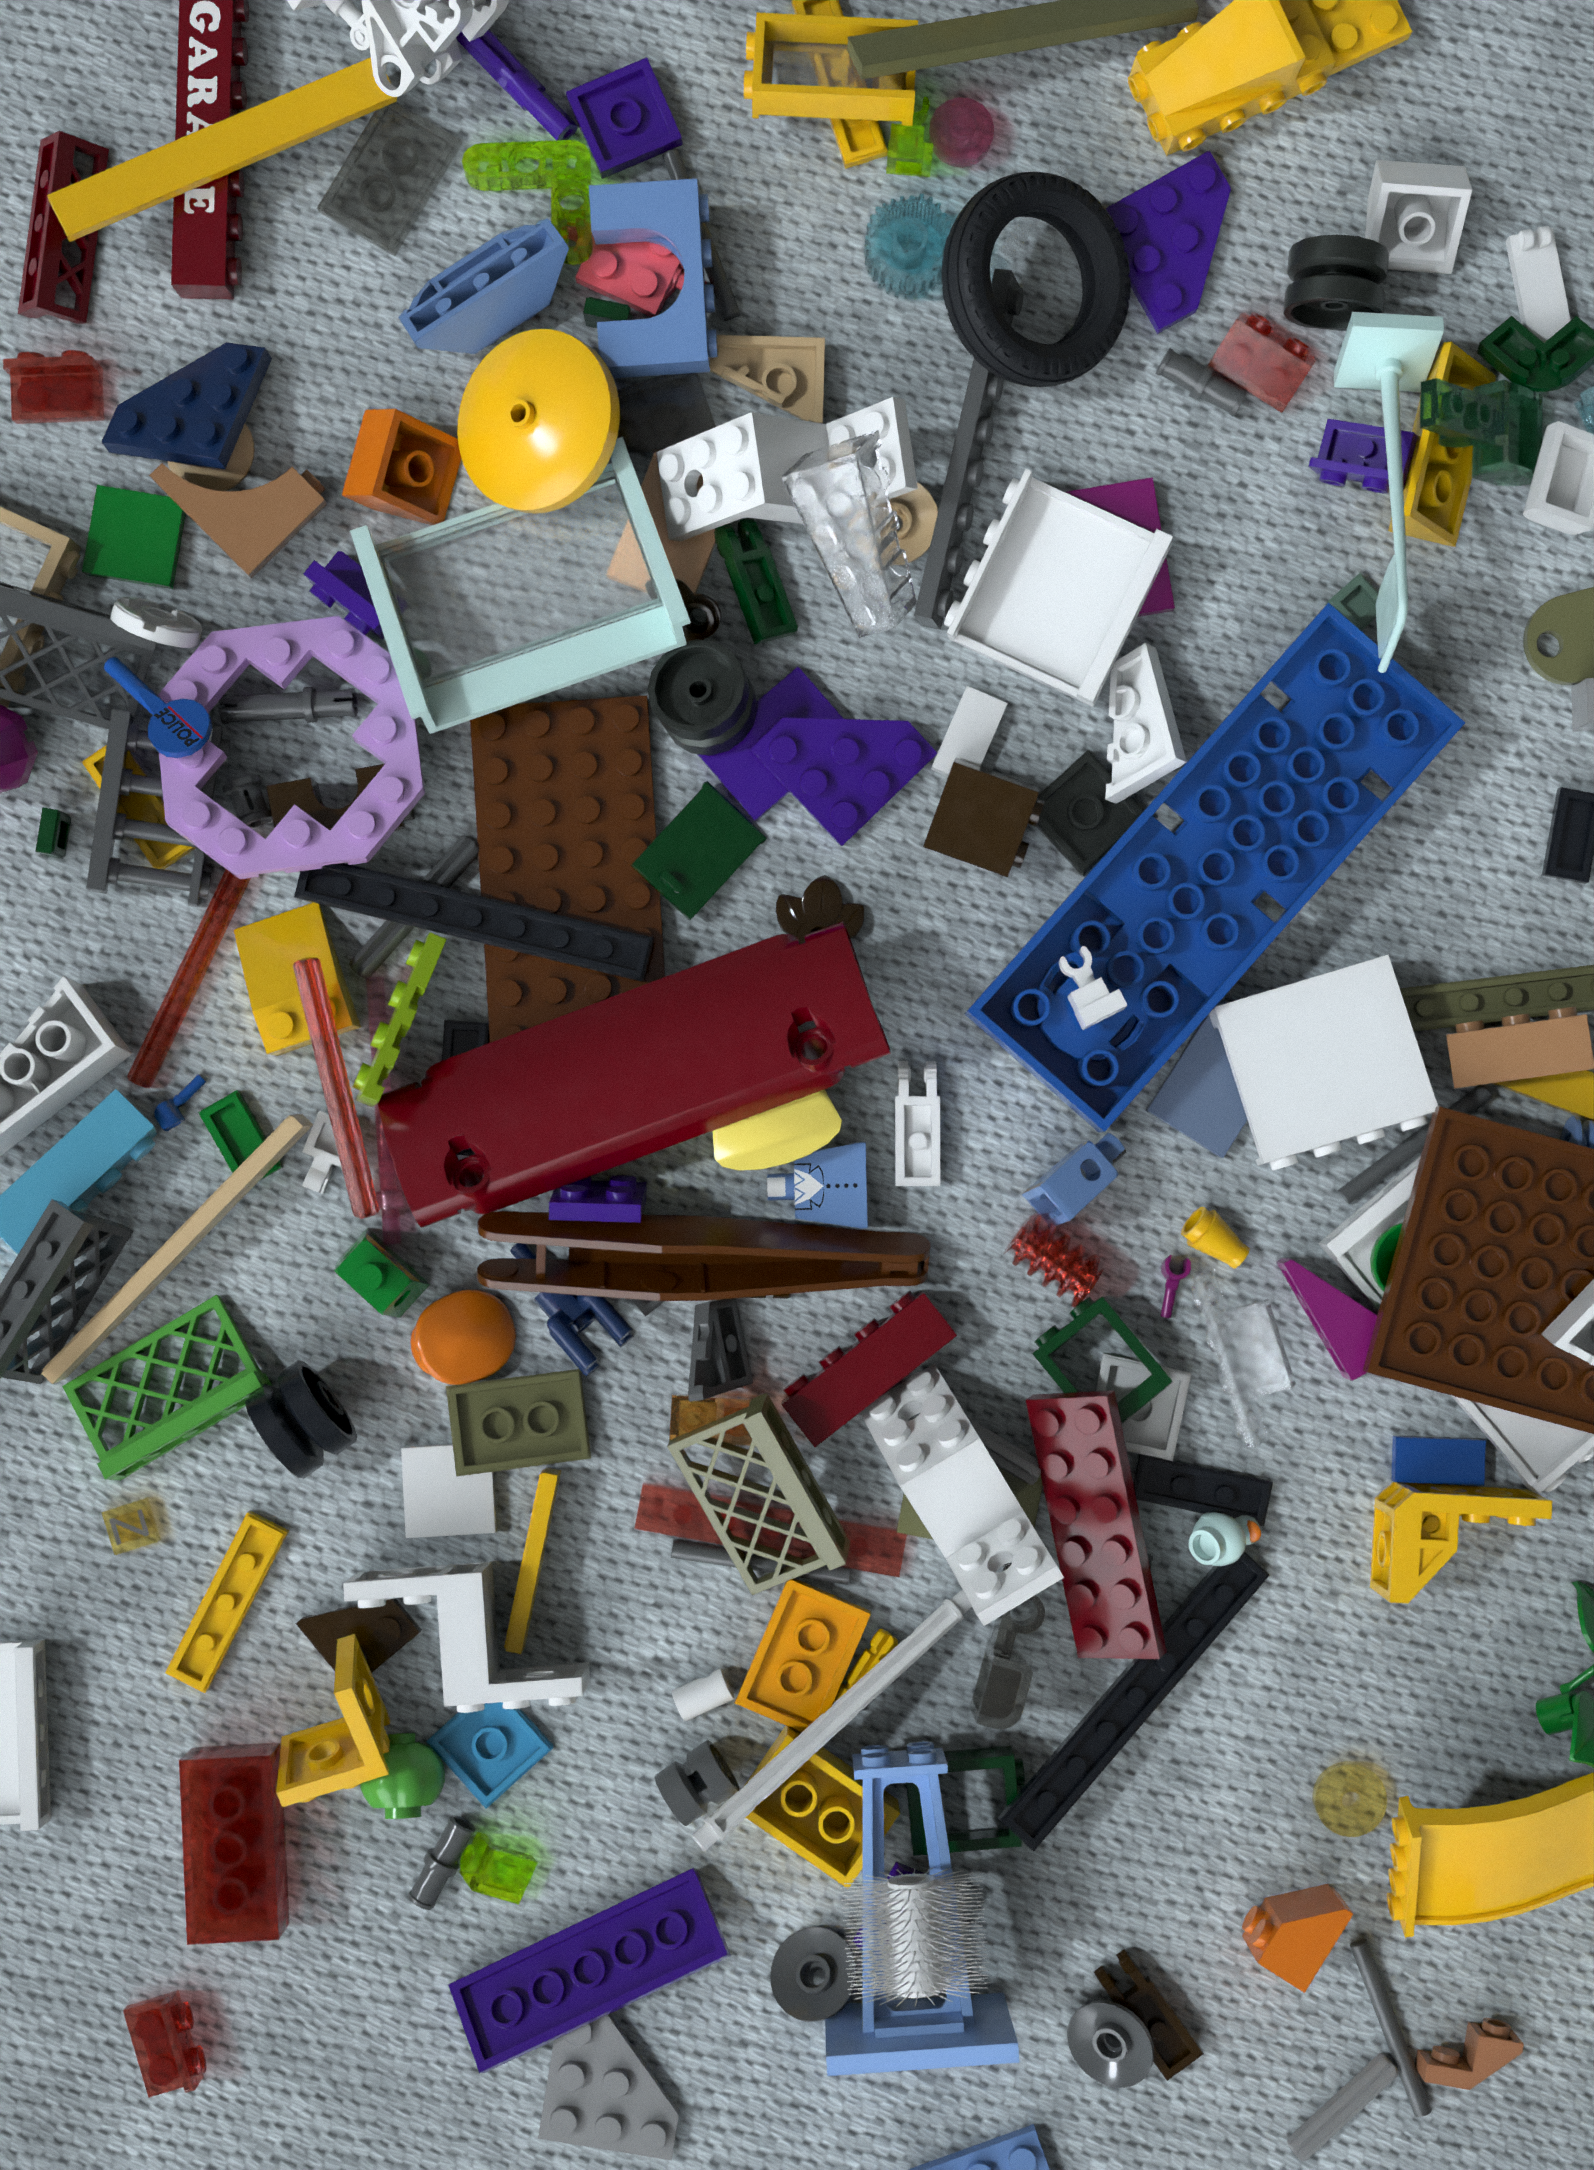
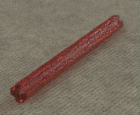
M227 869L225 870L127 1075V1079L130 1082L143 1088H150L153 1085L251 878L239 879Z
M307 957L295 961L293 969L352 1212L359 1219L368 1218L379 1212V1205L321 963L318 958Z

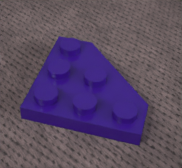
M1210 150L1105 208L1115 222L1114 226L1118 228L1125 245L1124 251L1127 252L1130 266L1131 289L1157 334L1196 313L1200 303L1231 191L1229 183Z
M780 717L748 748L840 846H843L938 754L912 724L905 720Z

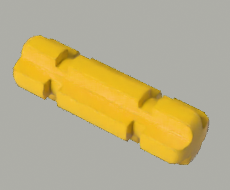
M881 1628L876 1631L870 1641V1649L865 1648L846 1677L847 1684L840 1686L834 1702L898 1645V1639L894 1635Z

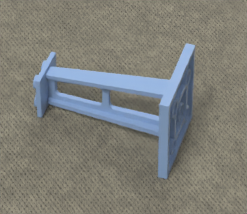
M922 1741L908 1743L907 1750L889 1751L887 1745H868L861 1747L860 1754H852L854 1780L862 1779V1879L887 1881L865 1875L886 1878L885 1874L880 1873H884L883 1793L886 1786L894 1783H914L919 1788L930 1870L928 1875H933L943 1870L946 1871L934 1877L952 1873L938 1774L948 1773L943 1748H934L933 1742ZM953 1874L947 1875V1876H944V1877H940V1878L951 1877V1876H953ZM862 1881V1883H880V1882ZM866 1893L862 1895H872L875 1893ZM865 1948V1949H862V1951H865V1950H873V1949ZM862 1957V1959L872 1958V1957ZM862 1965V1968L872 1965ZM862 1969V1971L876 1970V1969ZM862 1973V1976L869 1975L872 1973ZM862 1977V1979H873V1978H876V1977ZM862 1981V1984L871 1983V1982H874V1981H867V1982H863V1981ZM862 1985V1988L872 1987V1985ZM951 1985V1986L969 1987V1985ZM958 1988L963 1991H970V1988ZM865 1989L862 1990V1992L875 1991L880 1989ZM946 1990V1992L964 1997L946 1994L945 1998L953 2002L941 1997L930 1998L933 2003L928 1998L917 1999L916 2007V1999H906L900 2005L898 2004L902 2000L886 2002V1997L867 2002L886 1996V1994L862 1998V2003H849L838 2014L825 2019L827 2076L1020 2063L1018 2041L1004 1993L970 1995L968 1992ZM880 1991L873 1994L883 1993L886 1991ZM862 1993V1997L868 1996V1995H873V1994H871V1993Z

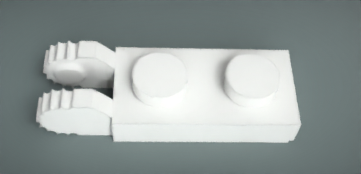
M898 1061V1096H895V1186H940L941 1184L940 1096H937L936 1061H926L923 1069L926 1096H909L911 1069L908 1066V1061Z

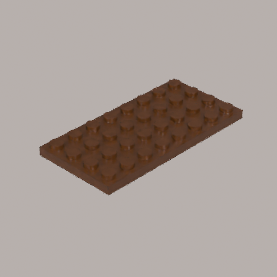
M646 695L522 703L470 720L481 896L654 938L644 982L484 944L491 1043L666 977L660 893L631 866L657 837L648 697Z

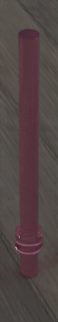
M384 977L366 978L370 1043L380 1021L387 1024ZM370 1046L372 1063L377 1049ZM390 1074L386 1080L384 1079L382 1084L385 1087L383 1094L391 1091ZM377 1103L374 1105L380 1191L376 1192L377 1210L381 1209L384 1245L402 1244L399 1208H404L403 1190H398L397 1173L386 1142Z

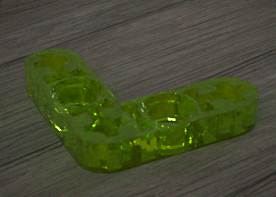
M575 140L495 142L474 144L465 151L462 158L467 183L476 190L551 189V223L566 244L569 241L568 226H576L578 239L576 245L568 246L569 249L564 263L577 265L589 259L594 247L589 199V185H593L591 156L585 144ZM526 158L534 159L539 163L537 169L529 173L520 172L515 167L519 161ZM547 158H552L553 170H548ZM568 159H576L575 168L570 169L566 167ZM502 160L507 161V172H502ZM480 162H488L486 171H478ZM569 195H577L584 200V203L574 210L565 209L560 205L562 199Z

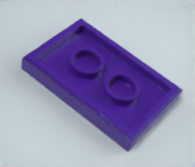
M798 666L757 701L758 709L755 723L743 741L726 752L710 756L697 754L755 822L790 792L748 748L780 717L843 719Z

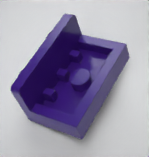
M1327 419L1318 458L1310 457L1308 467L1320 475V482L1334 486H1345L1346 480L1361 482V488L1367 491L1388 494L1389 479L1384 427ZM1401 430L1404 490L1418 436L1414 432Z
M338 551L325 568L314 560L303 573L313 585L309 592L328 608H331L334 603L348 613L344 620L365 636L371 631L383 640L385 637L362 567L342 551ZM396 594L403 615L408 609V604Z

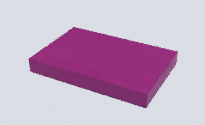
M1153 477L1065 492L1152 533H1155L1156 529L1162 531ZM1165 558L1137 617L1170 612L1175 609L1167 558Z

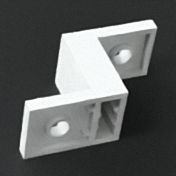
M891 397L827 424L750 412L656 452L669 540L684 541L744 517L814 526L821 525L918 489L905 399ZM873 445L876 456L869 467L867 454ZM702 474L703 486L697 492V481Z
M935 1363L923 1371L913 1374L908 1380L881 1395L860 1412L899 1486L946 1558L983 1626L1064 1578ZM920 1413L915 1419L908 1421L912 1416ZM1012 1563L1005 1571L996 1573L1004 1564Z
M492 1561L358 1571L343 1583L344 1602L358 1601V1608L386 1605V1600L403 1597L404 1604L406 1605L431 1602V1597L437 1596L444 1707L457 1706V1712L469 1713L484 1710L485 1703L502 1702L504 1709H520L529 1707L530 1700L548 1699L549 1705L552 1706L569 1705L576 1703L577 1696L584 1695L590 1682L589 1662L500 1669Z

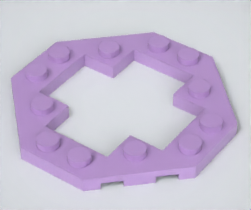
M339 616L211 632L158 694L165 703L178 699L194 700L203 705L207 713H209L249 664L285 690L312 657H315L378 704L353 733L352 737L357 744L381 760L385 765L331 830H328L294 804L265 839L200 791L227 759V756L221 749L208 740L200 750L190 756L172 758L159 753L165 821L169 827L239 879L259 877V874L278 871L292 873L322 869L324 865L347 862L349 865L368 863L425 794L416 719L412 720L390 653Z

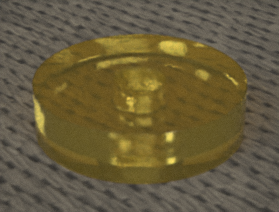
M1343 1761L1329 1766L1319 1775L1313 1788L1312 1801L1317 1816L1329 1830L1345 1837L1365 1835L1375 1829L1385 1815L1387 1808L1385 1787L1379 1777L1370 1768L1361 1763ZM1348 1792H1355L1357 1794L1356 1802L1351 1806L1343 1805V1796Z

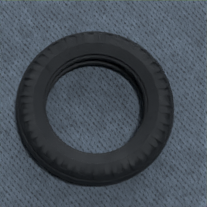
M1021 172L1002 177L985 186L968 201L954 221L947 237L943 252L941 280L943 283V298L946 309L949 312L950 322L970 355L972 354L974 359L985 369L1009 382L1029 387H1049L1070 382L1084 375L1107 355L1118 339L1122 326L1125 323L1129 308L1128 300H1130L1131 293L1130 266L1127 252L1124 251L1125 245L1108 211L1104 206H1101V203L1089 191L1083 189L1079 184L1065 177L1045 172ZM1016 217H1032L1052 225L1067 240L1079 264L1082 278L1080 311L1069 332L1054 344L1038 343L1025 338L1015 331L1002 315L993 294L990 278L992 251L1001 231Z

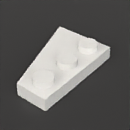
M1144 643L1115 661L1110 672L1109 716L1114 719L1113 743L1108 744L1107 761L1112 763V783L1106 784L1105 800L1115 804L1187 763L1157 649Z

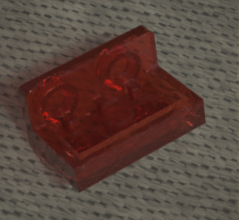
M1242 312L1235 320L1208 365L1282 413L1314 365L1316 359L1309 355L1312 349L1303 341L1293 336H1289L1286 340L1273 332L1274 324L1264 316L1256 312H1252L1248 316Z

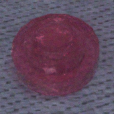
M958 97L947 100L936 109L930 120L928 139L932 151L940 161L953 167L964 168L977 164L987 155L992 146L994 124L991 114L983 104L971 98Z

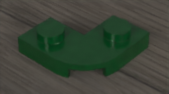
M1510 316L1479 343L1477 354L1518 387L1535 392L1554 391L1572 383L1594 364V330L1575 316L1544 343L1513 316Z

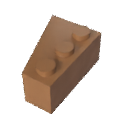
M1576 1007L1549 1010V1020L1531 1022L1528 1013L1502 1017L1503 1026L1484 1029L1483 1020L1455 1024L1457 1033L1446 1035L1454 1089L1594 1069V1054L1588 1015H1577Z

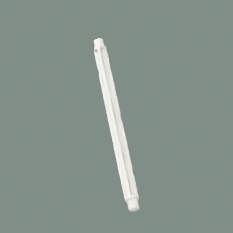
M960 1590L950 1600L945 1599L941 1603L942 1605L922 1622L911 1635L900 1642L843 1694L831 1708L820 1715L752 1777L740 1791H737L710 1817L707 1816L703 1820L705 1824L692 1835L700 1848L706 1852L718 1840L722 1842L726 1835L748 1816L761 1801L772 1794L952 1627L963 1621V1615L972 1608L964 1591Z

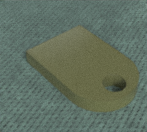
M1594 587L1560 595L1548 600L1531 615L1526 624L1523 635V647L1526 658L1536 673L1552 683L1576 685L1586 678H1594ZM1541 634H1551L1558 640L1559 651L1555 657H1546L1539 652L1537 640Z

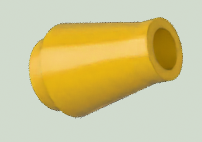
M1205 1207L1198 1208L1190 1215L1181 1230V1235L1187 1239L1188 1246L1226 1263L1233 1269L1243 1263L1250 1251V1248L1238 1238L1216 1210L1209 1211Z

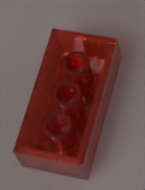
M281 1743L194 1747L179 1760L187 1945L279 1940L290 1924L284 1807H282L276 1794Z

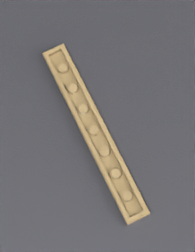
M303 1114L289 1115L42 1369L43 1372L41 1374L51 1384L66 1379L297 1143L313 1124Z

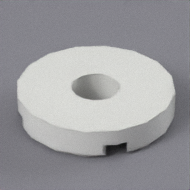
M121 597L114 602L110 619L126 631L147 640L169 646L193 648L199 645L202 626L195 618L177 609L176 611L172 609L171 613L161 610V605L157 604V602L136 597Z

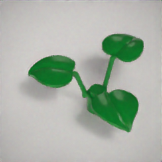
M1574 1581L1571 1584L1575 1586L1577 1591V1609L1581 1631L1586 1643L1594 1653V1590L1580 1581ZM1593 1664L1570 1682L1561 1684L1559 1686L1561 1694L1537 1700L1536 1714L1542 1729L1548 1735L1572 1730L1569 1761L1586 1764L1594 1768V1698L1587 1691L1576 1693L1574 1690L1594 1675Z

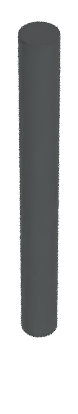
M679 149L666 151L662 157L671 180L690 179ZM701 222L702 239H711L713 266L706 267L705 271L710 284L714 286V294L724 321L739 317L741 313L707 223Z
M1479 1085L1448 1109L1470 1115L1489 1101L1492 1095L1484 1085ZM1430 1122L1341 1187L1338 1192L1348 1204L1352 1203L1423 1150Z
M673 1540L671 1558L736 1568L724 1547ZM742 1550V1552L744 1553V1555H745V1557H746L747 1551H743V1550ZM752 1553L749 1564L754 1571L772 1573L775 1571L777 1561ZM827 1565L798 1577L848 1585L851 1567L840 1566L829 1570Z
M1367 1939L1353 1942L1350 1944V1948L1392 2058L1399 2071V2076L1413 2113L1416 2117L1426 2116L1431 2113L1432 2109Z

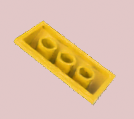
M1444 342L1437 350L1425 386L1421 392L1412 432L1418 438L1403 493L1405 535L1456 547L1496 375L1453 342ZM1392 517L1388 529L1390 532H1393Z

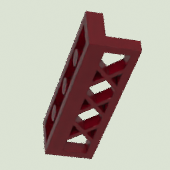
M59 130L40 140L18 314L35 319L48 314L76 324H85L87 322L99 230L75 240L81 250V260L79 264L71 268L61 252L62 242L67 236L47 195L69 186L70 181L74 184L82 180L73 165L74 150L94 157L93 176L107 169L109 149ZM59 269L62 272L60 276H58ZM65 279L76 295L74 309L55 304L57 284Z

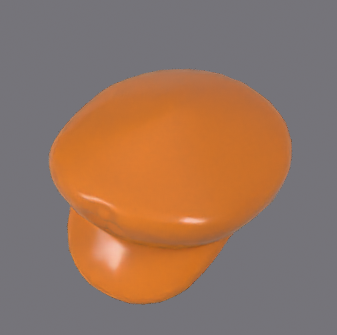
M461 1290L434 1301L424 1309L412 1331L410 1340L412 1355L424 1372L442 1383L450 1385L472 1383L493 1375L507 1363L515 1347L516 1329L509 1309L499 1298L481 1290Z

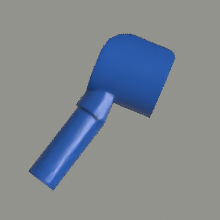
M199 1074L178 1095L176 1094L172 1099L160 1103L155 1108L154 1116L164 1131H169L185 1121L179 1107L184 1105L206 1083Z

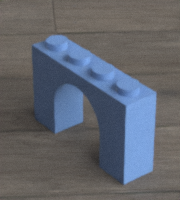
M697 178L589 185L591 231L596 245L630 242L655 243L671 251L678 258L685 271L683 287L677 300L663 313L647 319L597 322L599 355L608 366L613 378L710 372V358L718 357L716 329L708 330L707 313L715 312L713 284L705 285L704 268L713 266L711 239H702L701 222H710L708 194H700Z

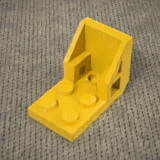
M1392 1482L1375 1497L1370 1588L1390 1603L1408 1604L1457 1552L1459 1516H1462L1463 1521L1473 1523H1490V1516L1507 1519L1509 1524L1535 1526L1536 1518L1552 1519V1500L1528 1489Z

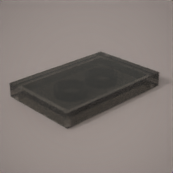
M398 102L376 110L317 207L318 212L395 257L462 145L461 139Z

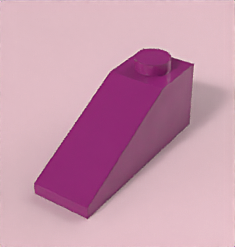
M1283 1257L1276 1261L1343 1378L1354 1381L1366 1374L1367 1372L1363 1371L1377 1315L1294 1260Z

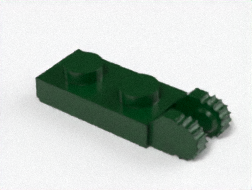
M745 518L738 522V537L735 535L736 531H734L731 524L715 528V543H717L720 556L726 559L724 562L754 645L791 636L797 632L798 625L769 546L766 547L754 518Z

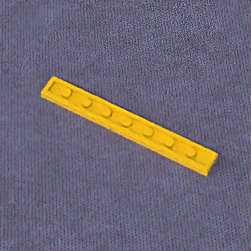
M370 57L48 194L47 197L69 242L395 103L397 102V97L385 94L376 84Z

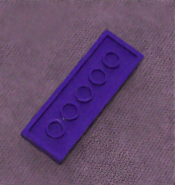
M692 1868L448 1984L478 2071L479 2073H486L730 1957L731 1954L697 1869Z

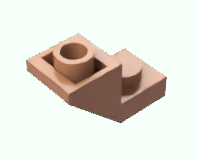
M1484 2018L1482 2024L1468 2022L1462 2057H1460V2053L1456 2050L1444 2046H1433L1432 2052L1418 2049L1415 2067L1424 2082L1471 2090L1522 2054L1524 2043L1510 2029L1511 2026L1508 2023L1493 2018Z

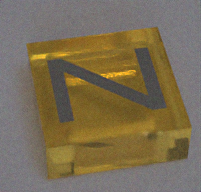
M148 1497L101 1512L114 1555L161 1540Z

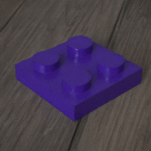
M647 57L566 91L567 100L601 179L683 145L682 136Z
M630 1175L611 1176L610 1181H592V1177L589 1176L553 1190L549 1201V1220L641 1223L646 1203L647 1182H636L637 1178Z

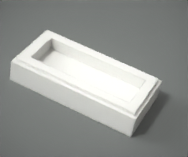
M967 686L931 769L948 776L955 758L981 766L1008 703Z

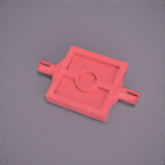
M572 219L567 221V227L565 226L563 230V237L585 246V257L575 276L576 283L621 304L629 305L630 308L649 317L659 315L665 300L675 292V289L682 290L684 268L678 258L665 247L651 242L596 245L590 228Z

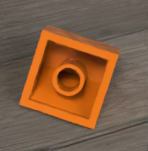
M398 409L365 410L342 496L383 513L428 525L441 523L445 520L461 462L458 439Z
M1329 1884L1266 1897L1260 1908L1256 1905L1253 1906L1243 1921L1242 1929L1245 1932L1242 1937L1258 1964L1305 1993L1352 1918L1353 1912L1337 1890Z

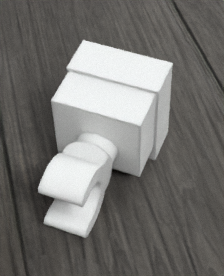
M1082 946L1079 950L1084 960L1081 968L1074 969L1070 967L1063 956L1059 960V966L1061 971L1065 975L1072 977L1079 989L1071 992L1067 998L1082 1030H1085L1124 1010L1127 1007V1003L1120 989L1109 993L1101 977L1095 980L1091 969V952L1087 947Z

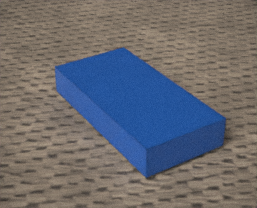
M1393 1436L1391 1480L1402 1483L1485 1485L1486 1440L1475 1438Z

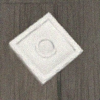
M1102 1353L1094 1391L1115 1390L1118 1403L1152 1374L1141 1361ZM1161 1366L1173 1383L1122 1424V1430L1127 1451L1173 1461L1191 1373Z
M452 1444L404 1446L401 1448L406 1538L497 1532L494 1472L456 1477Z

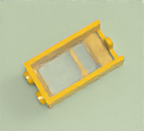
M757 12L755 32L747 31L746 60L754 61L753 71H744L743 95L744 99L752 100V119H759V115L901 121V126H913L916 70L861 79L847 52L848 37L918 25V20Z

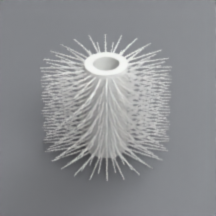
M914 1868L913 1874L903 1875L897 1869L901 1874L894 1877L885 1874L892 1877L890 1879L865 1875L887 1881L853 1879L880 1883H844L874 1886L841 1887L865 1888L844 1891L860 1893L843 1896L865 1897L841 1900H862L860 1902L844 1904H860L861 1906L842 1909L867 1908L843 1912L862 1913L845 1916H869L861 1919L843 1920H863L864 1922L847 1923L846 1925H865L843 1929H869L845 1932L866 1933L845 1937H869L865 1939L844 1940L869 1941L849 1943L850 1945H847L869 1946L845 1949H873L846 1953H870L860 1956H847L852 1958L872 1957L846 1962L873 1961L850 1964L849 1966H872L847 1968L846 1970L876 1969L847 1973H872L864 1976H848L855 1978L876 1977L873 1979L847 1981H874L865 1984H851L853 1986H850L872 1985V1987L848 1990L880 1989L849 1995L887 1991L855 1999L889 1993L886 1996L867 2001L871 2002L897 1994L898 1996L886 2002L899 1996L905 1997L898 2004L900 2005L907 1998H916V2007L918 1998L927 1997L933 2003L929 1997L934 1995L953 2002L939 1995L940 1993L964 1997L943 1990L980 1994L979 1992L963 1991L958 1988L988 1989L987 1987L951 1986L990 1983H961L964 1981H984L980 1979H987H967L970 1976H989L980 1975L982 1973H979V1971L989 1970H964L986 1968L982 1967L985 1965L963 1966L989 1962H960L987 1958H963L987 1954H960L963 1952L988 1950H962L973 1947H985L984 1945L961 1946L971 1943H987V1941L960 1942L985 1938H966L965 1936L986 1935L979 1933L959 1934L962 1932L986 1930H965L964 1928L983 1926L963 1925L986 1921H961L984 1918L963 1917L984 1913H960L964 1911L985 1910L961 1909L982 1906L962 1904L984 1901H959L981 1898L963 1896L983 1893L959 1892L982 1890L983 1888L964 1889L965 1887L980 1886L979 1884L964 1885V1883L981 1882L983 1880L955 1881L978 1877L949 1879L974 1873L940 1878L961 1871L934 1877L946 1870L928 1875L927 1873L930 1870L924 1874H915ZM866 1893H875V1894H872V1895H860V1894H866ZM954 1906H966V1907L951 1908V1907H954ZM953 1918H965V1919L950 1920V1919H953ZM968 1972L979 1973L974 1975H959Z

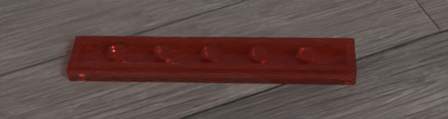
M643 1483L634 1529L723 1545L693 1492ZM711 1495L712 1498L730 1504L732 1500L728 1498ZM739 1500L735 1504L737 1507L761 1514L763 1508L761 1504ZM769 1506L766 1516L791 1525L794 1513L792 1510ZM721 1513L725 1520L727 1514ZM731 1516L728 1524L734 1536L749 1541L752 1540L757 1526ZM838 1519L851 1542L846 1564L840 1567L894 1577L900 1576L907 1534L897 1533V1530ZM797 1522L796 1527L802 1528L800 1523ZM761 1527L756 1543L782 1551L787 1535ZM792 1537L787 1550V1554L802 1559L816 1554L811 1543Z

